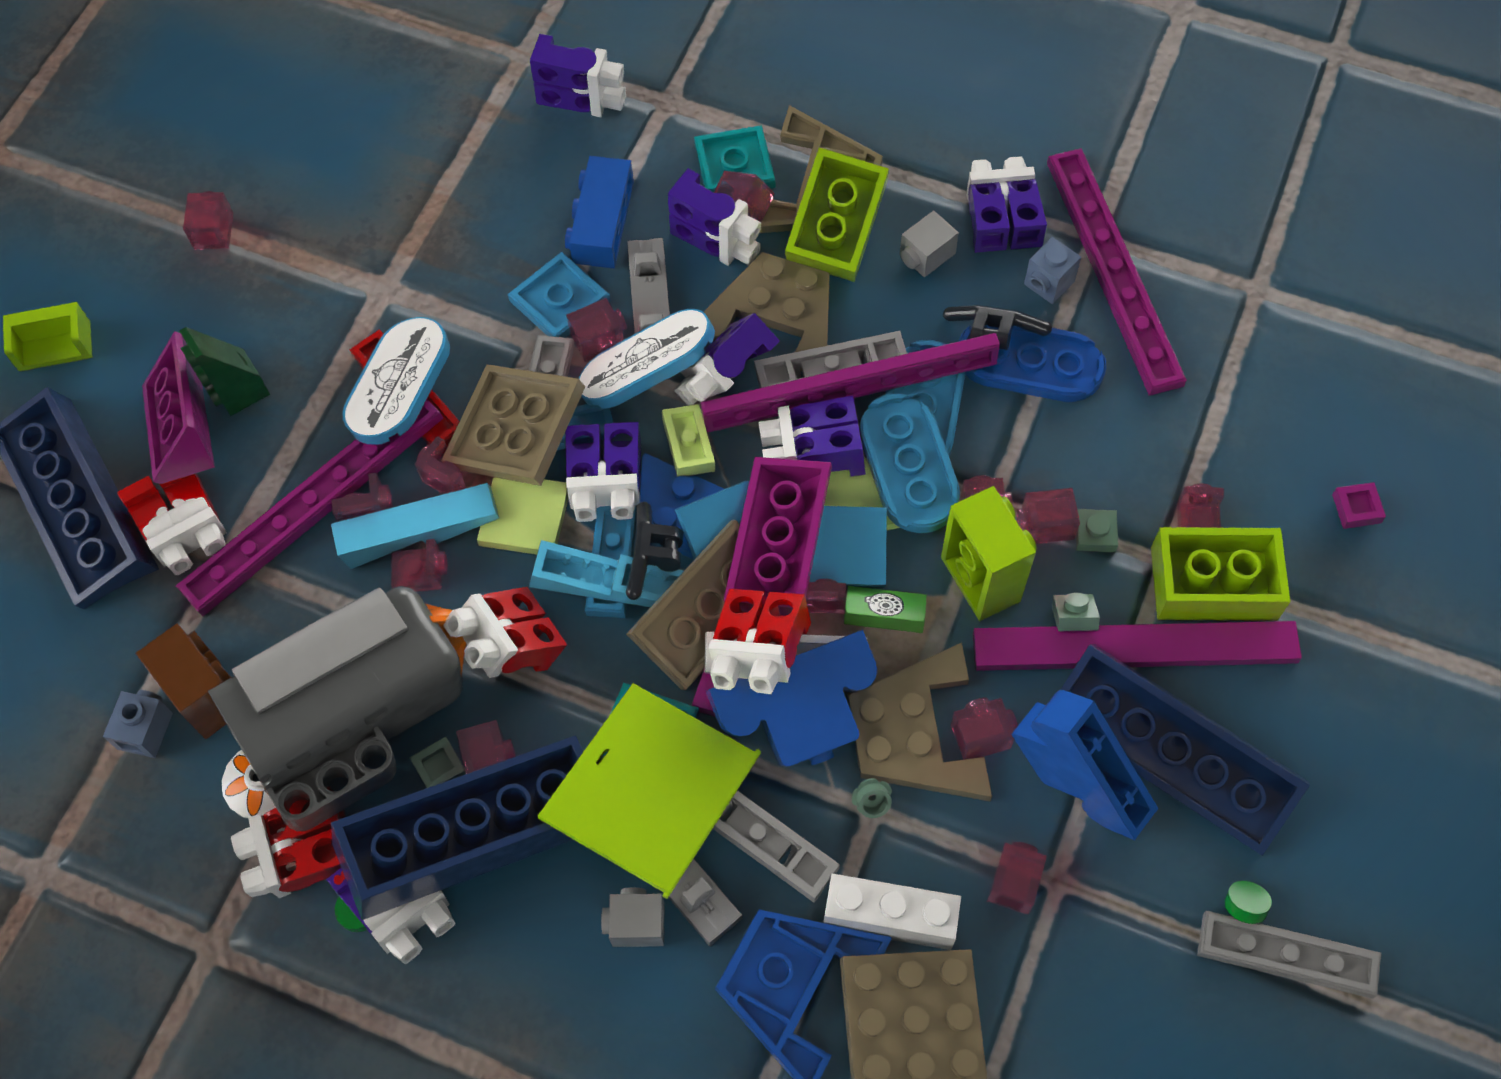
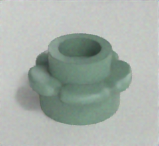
M875 778L866 779L853 791L852 803L855 806L857 805V810L865 817H881L891 808L892 799L890 795L892 794V789L886 781L878 782Z

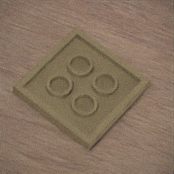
M486 364L441 461L450 469L541 486L585 389V385L578 378Z
M971 949L843 956L840 959L851 1079H987Z

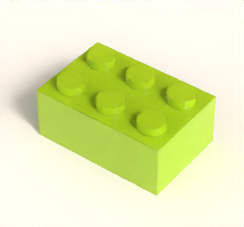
M819 147L785 249L786 260L829 272L830 275L855 282L886 188L889 168Z
M995 486L951 505L941 553V559L979 622L1021 602L1037 550L1032 535L1026 529L1022 531L1015 520L1016 515L1011 502L1007 497H1001Z
M1159 528L1151 546L1157 620H1279L1290 603L1281 528Z

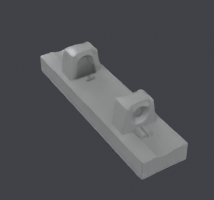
M663 238L627 241L635 333L670 315Z
M895 331L755 360L754 368L759 387L763 388L801 379L800 367L804 375L803 378L907 354L901 332Z
M739 791L735 793L713 827L716 832L812 902L817 900L830 882L831 873L836 874L840 867L839 863ZM791 847L790 854L782 865L779 861Z
M693 859L670 894L669 899L711 947L743 918L737 908Z

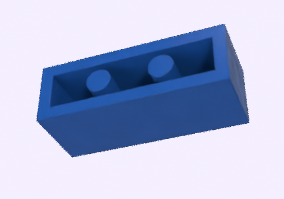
M589 156L586 170L582 169L580 171V198H574L572 205V219H574L573 227L567 228L565 234V248L570 249L572 261L575 264L615 269L634 184L631 160Z

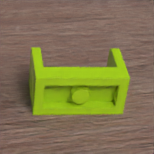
M77 302L3 315L4 353L18 371L92 358L91 323Z

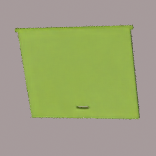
M632 683L541 810L538 819L664 892L662 896L668 899L755 764L761 751L759 749L755 751L749 749ZM605 752H608L606 755L603 756V758L600 760V762H599L598 765H597V762L599 761V759L601 758V756H602Z

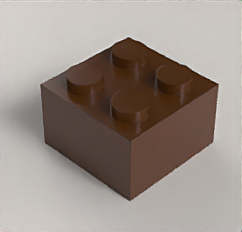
M177 623L135 653L179 713L205 740L226 725L208 690L232 677L226 672L220 661L195 630L187 635Z

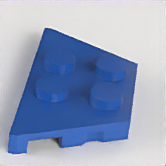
M644 453L642 456L640 502H647L651 505L652 524L676 526L682 529L675 509L724 490V488L695 475L677 477L675 466L647 453ZM684 535L683 544L678 548V551L682 555L693 559Z

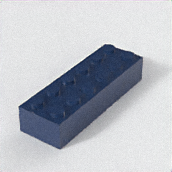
M576 735L331 822L332 845L361 919L365 920L574 840L538 819V815L583 753Z

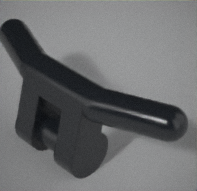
M980 305L947 307L943 311V317L946 321L974 320L970 339L996 333L1000 343L999 349L1008 350L1014 326L1041 336H1047L1052 331V326L1049 322L1019 311ZM987 326L999 327V328H998V330H997V329L987 328Z
M640 502L636 507L637 529L633 560L626 587V595L631 600L640 598L648 565L657 566L659 569L667 572L676 571L681 565V553L678 551V548L683 544V530L676 526L652 524V508L647 502ZM652 543H658L662 547H654Z

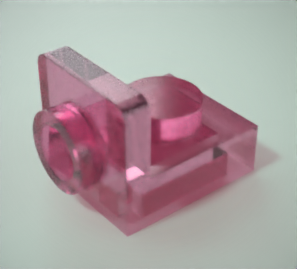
M437 436L430 445L422 448L415 463L422 482L442 494L465 489L466 486L461 470L449 461H441L447 446L445 440Z
M377 473L368 474L370 493H351L344 496V498L333 499V515L337 522L392 507V498L388 484L382 485Z
M1204 483L1184 487L1177 502L1178 527L1221 528L1220 503L1224 498V488L1212 487Z
M435 539L426 540V549L392 552V588L404 586L412 588L416 592L442 589L441 575H447L448 563L446 552H440Z
M818 579L815 582H809L806 595L809 612L845 614L846 583H837V581L832 579Z

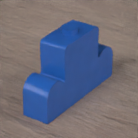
M863 630L796 655L792 667H790L791 674L788 683L778 682L771 694L755 692L750 688L748 679L738 678L735 687L731 690L716 689L715 687L707 690L706 694L722 731L734 737L750 735L756 731L761 721L778 765L782 767H789L807 759L810 760L811 765H816L835 757L832 749L855 741L860 735L843 691L855 692L866 689L876 679V661Z
M1058 690L1046 705L1036 702L1012 732V737L1040 780L1052 788L1081 799L1083 801V810L1099 825L1135 840L1158 810L1156 803L1094 700L1068 691Z

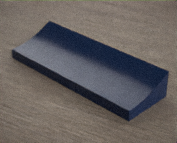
M46 387L0 422V455L75 606L86 609L119 587L159 570L134 519L117 494L118 489L71 399Z
M1095 644L1088 646L1060 689L1095 701L1140 776L1262 856L1310 786L1309 781Z

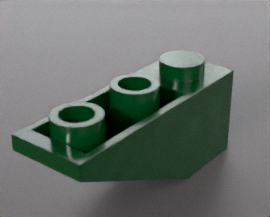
M188 327L179 330L187 345L180 349L216 407L223 404L230 416L270 395L261 376L244 349Z

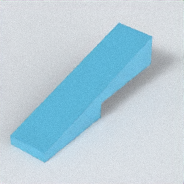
M488 483L339 521L332 523L331 527L337 556L353 569L419 541H423L428 547L499 519L492 489Z
M541 540L529 587L651 607L684 571L678 569L673 572H667L659 569L657 566L648 565L640 598L631 600L626 595V587L633 557L620 554L619 559L616 560Z

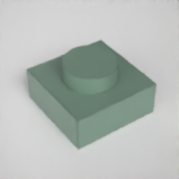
M1077 509L1075 515L1076 551L1116 552L1118 547L1117 510Z
M1070 593L1067 595H1053L1052 610L1058 631L1099 630L1100 616L1093 594Z
M447 737L409 757L426 788L467 774Z

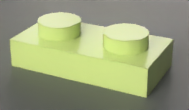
M699 404L662 410V420L677 477L715 472V460Z

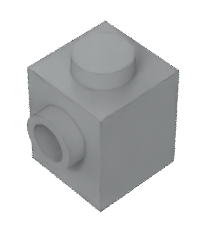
M933 210L902 233L901 259L907 267L915 269L923 277H926L956 254L959 232Z
M630 887L621 889L620 894H610L609 908H602L601 928L602 934H609L612 947L664 946L665 903L662 893L646 894V890L643 888Z

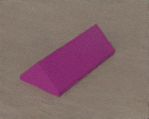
M175 331L142 385L153 482L158 484L215 468L202 383L180 349L187 345L181 333Z
M766 457L754 458L724 595V603L729 589L764 591L766 599L769 592L805 594L806 598L832 469L831 462ZM750 602L739 603L741 610L744 612L750 611L753 607V604ZM789 605L778 606L781 615H788L793 610Z

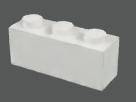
M831 873L824 923L892 937L891 940L951 950L956 940L961 896Z

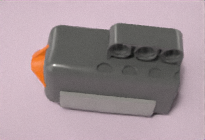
M399 586L387 592L377 588L231 669L234 677L208 690L233 737L285 824L290 829L295 831L312 829L389 783L396 774L397 765L387 740L403 733L449 706L460 696L463 690L462 671L464 650L467 644L463 636L450 637L443 626L446 618L452 612L451 609L424 603L421 596L409 587ZM381 755L386 758L385 763L379 768L369 769L365 767L367 760L373 756ZM338 777L348 779L346 787L337 792L327 790L329 783L333 779ZM298 800L310 801L309 807L303 813H289V809L294 802Z

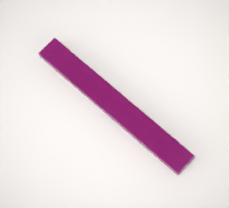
M1082 148L1048 156L1047 165L1148 395L1151 396L1184 387L1187 381Z
M993 333L700 402L706 431L713 432L779 416L778 407L789 406L791 410L793 407L852 395L853 398L996 365L1000 343L997 334Z
M426 399L413 425L401 436L396 433L394 436L388 437L390 439L389 442L377 445L365 444L355 439L179 582L176 587L202 616L206 615L443 419L441 413Z
M1296 621L1099 625V630L1058 631L1057 626L974 628L973 631L976 671L1074 669L1090 644H1095L1129 667L1296 664L1302 659Z

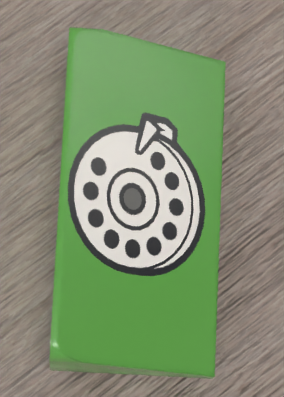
M848 586L844 624L923 633L927 595Z

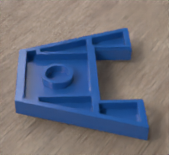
M759 909L718 981L715 990L792 1079H820L832 1055L793 1033L833 957L840 960L843 956L884 954L892 937Z

